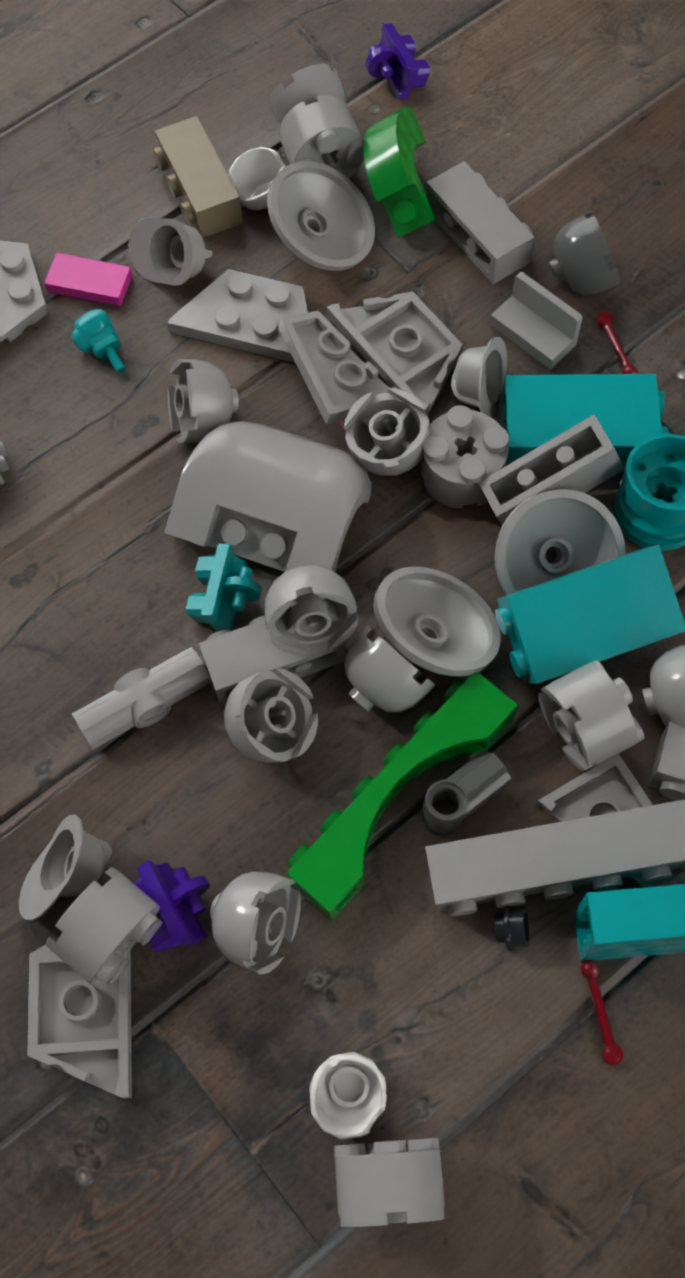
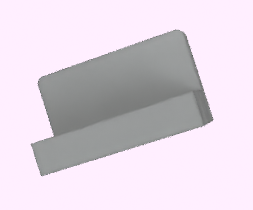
M520 272L514 278L512 296L491 314L490 325L551 370L576 346L583 317L579 312L532 278Z

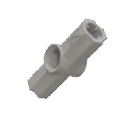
M190 647L150 670L148 668H138L128 672L116 682L113 691L77 710L72 715L90 747L94 750L134 726L144 728L157 723L169 713L171 705L211 683V678L196 651Z

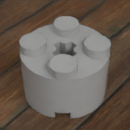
M322 95L316 96L318 102L306 106L303 101L294 106L284 117L279 133L282 148L289 163L292 164L299 161L319 162L338 170L347 178H350L364 161L362 134L346 103L335 96Z
M464 405L454 406L448 413L434 420L430 424V436L427 437L423 444V457L421 460V474L429 495L437 502L451 508H463L464 505L476 503L477 506L486 504L488 500L478 482L506 466L509 451V435L507 431L490 416L470 410Z
M599 661L590 662L541 688L542 692L539 693V703L545 720L553 735L557 732L560 733L567 743L561 749L568 759L581 771L595 767L644 740L643 730L632 716L628 707L633 702L628 686L619 677L612 680Z
M115 867L105 871L112 879L104 886H101L94 880L77 897L55 925L62 932L59 939L48 937L45 944L91 986H94L99 981L103 984L107 982L111 985L130 963L124 955L130 951L136 942L145 945L163 923L156 917L160 906Z
M439 1138L407 1140L408 1152L406 1140L368 1144V1155L365 1152V1144L334 1146L340 1226H383L390 1223L407 1222L409 1224L445 1219Z

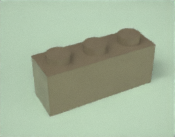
M194 116L155 130L158 147L153 149V155L160 171H167L166 179L172 196L174 198H181L182 203H180V207L187 225L194 224L202 238L243 224L240 196L198 117Z

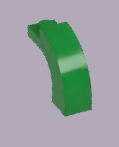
M404 107L367 128L363 139L364 162L376 202L383 201L398 238L436 221L415 166L414 150L426 144V141L412 107Z

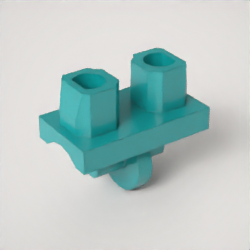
M218 544L215 555L198 557L195 569L196 578L203 585L208 586L206 593H192L188 597L185 609L186 613L195 622L210 624L217 632L221 630L232 631L237 611H244L246 601L258 600L262 591L261 585L251 580L253 569L247 567L248 564L244 560L233 554V547L230 544Z

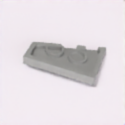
M319 311L281 318L279 331L326 425L344 421L352 405L365 394L373 391L375 396L381 393H389L387 389L389 387L378 377L379 370L369 361L364 363L349 348L351 343Z
M619 754L600 763L538 800V804L559 822L653 805ZM685 868L671 870V878L655 882H643L641 875L629 877L628 879L639 888L685 884Z

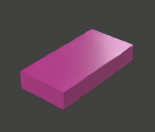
M56 253L44 285L49 293L121 306L133 274L129 266Z

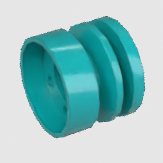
M669 433L650 436L636 444L627 458L622 480L619 483L614 499L613 516L625 537L642 548L659 544L661 551L679 549L685 545V436Z

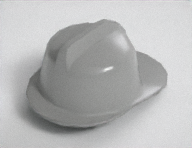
M159 217L142 218L134 225L129 236L130 260L141 277L151 282L173 286L183 285L189 278L196 276L202 270L205 259L213 254V251L205 249L202 235L197 229L173 219Z
M493 337L487 346L466 349L459 356L451 380L453 393L460 402L479 408L481 413L490 416L496 422L498 419L500 395L507 371V350L505 342L501 337Z
M68 815L60 823L52 840L34 862L25 878L19 897V912L25 920L34 921L42 917L59 897L79 896L94 880L98 881L112 855V847L107 842L83 830L82 821L77 815Z

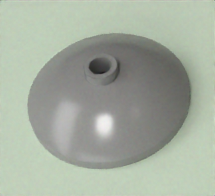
M299 161L284 167L272 181L267 197L270 220L279 238L297 257L320 269L343 271L356 266L368 255L375 239L373 214L361 191L345 175L319 162Z
M548 490L524 500L506 518L496 542V572L505 594L508 595L626 554L625 542L617 520L600 501L576 490ZM553 547L557 555L556 559L549 563L545 558V553L548 548Z
M405 567L387 575L379 585L373 604L378 626L391 646L416 666L441 675L467 676L484 670L497 655L501 643V633L496 617L483 598L461 580L431 568Z

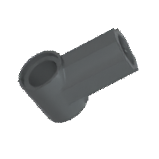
M484 749L446 780H439L433 783L427 790L422 809V820L425 826L433 833L439 835L451 834L456 831L466 817L510 784L512 778L508 774L505 764L495 753L492 754ZM440 800L448 801L454 805L456 812L451 815L440 814L434 809L433 803Z

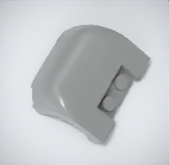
M245 421L222 424L206 434L188 458L180 477L164 533L201 546L217 548L218 544H230L233 547L232 552L234 555L284 572L296 567L309 565L327 567L336 572L345 535L358 508L362 504L369 502L372 481H370L366 470L351 454L341 449L264 424Z

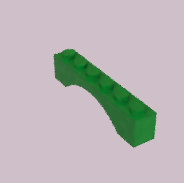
M475 672L471 674L466 681L461 678L457 679L445 693L443 699L446 702L436 713L432 710L426 712L415 725L413 731L416 734L405 746L401 742L395 745L383 760V764L386 767L374 779L370 775L363 779L352 793V798L355 800L343 813L339 809L335 810L322 824L320 831L323 834L311 847L307 844L302 845L288 861L287 865L290 869L286 873L287 877L295 881L291 886L299 891L330 922L363 887L364 862L370 838L381 815L395 796L416 777L436 765L461 756L478 754L484 749L487 750L514 721L518 704L480 673Z

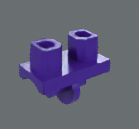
M386 23L381 27L382 39L380 43L371 46L369 49L370 54L366 59L365 67L372 77H384L398 100L408 99L412 87L425 86L431 68L426 60H414L416 43L411 35H399L392 23Z
M147 860L136 869L141 877L134 884L160 906L158 912L163 923L149 940L153 950L162 952L180 945H197L206 939L207 935L197 915L207 909L200 897L210 888L207 878L205 876H198L191 879L185 867L178 868L173 872L169 863L154 865L152 861Z

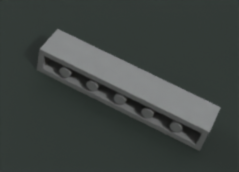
M685 799L425 846L435 905L439 911L448 910V915L451 917L462 916L477 912L476 904L496 901L497 908L513 907L526 903L525 896L544 893L547 900L559 899L573 895V887L592 884L594 891H603L623 886V878L641 875L643 882H655L671 878V870L685 868Z

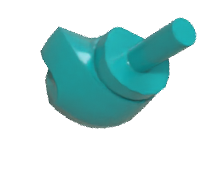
M93 309L81 315L75 321V330L71 334L72 341L76 347L85 353H94L97 358L108 357L117 373L125 371L126 367L116 353L121 342L108 314L102 309Z

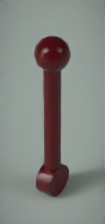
M609 312L599 313L596 325L600 329L605 330L623 367L622 374H638L637 368L630 365L612 327V314Z
M585 960L580 966V972L588 979L605 1047L602 1051V1058L607 1064L616 1065L623 1060L624 1054L622 1048L615 1044L597 979L600 972L599 966L593 960Z

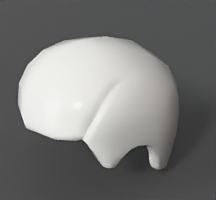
M265 147L251 149L236 158L230 167L228 176L238 192L240 202L244 207L258 211L268 208L267 197L270 185L278 173L285 167L278 152Z
M356 1052L330 1056L316 1070L310 1083L309 1092L312 1116L324 1132L340 1140L360 1138L367 1135L374 1122L384 1112L386 1107L387 1087L385 1077L373 1060Z

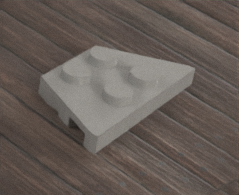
M0 241V342L7 339L11 343L23 333L27 326L37 323L49 312L28 243Z
M228 269L169 319L170 333L295 363L279 331L281 318L308 313L303 286Z
M414 292L395 294L390 298L376 297L363 299V306L340 309L339 303L328 306V319L365 360L369 361L379 370V375L391 388L395 386L398 389L412 393L423 403L428 415L457 364L459 356L462 354L463 344Z
M46 945L30 953L27 1056L118 1097L132 1099L131 949L124 955L130 963L111 985L107 982L103 984L99 981L94 986H91Z

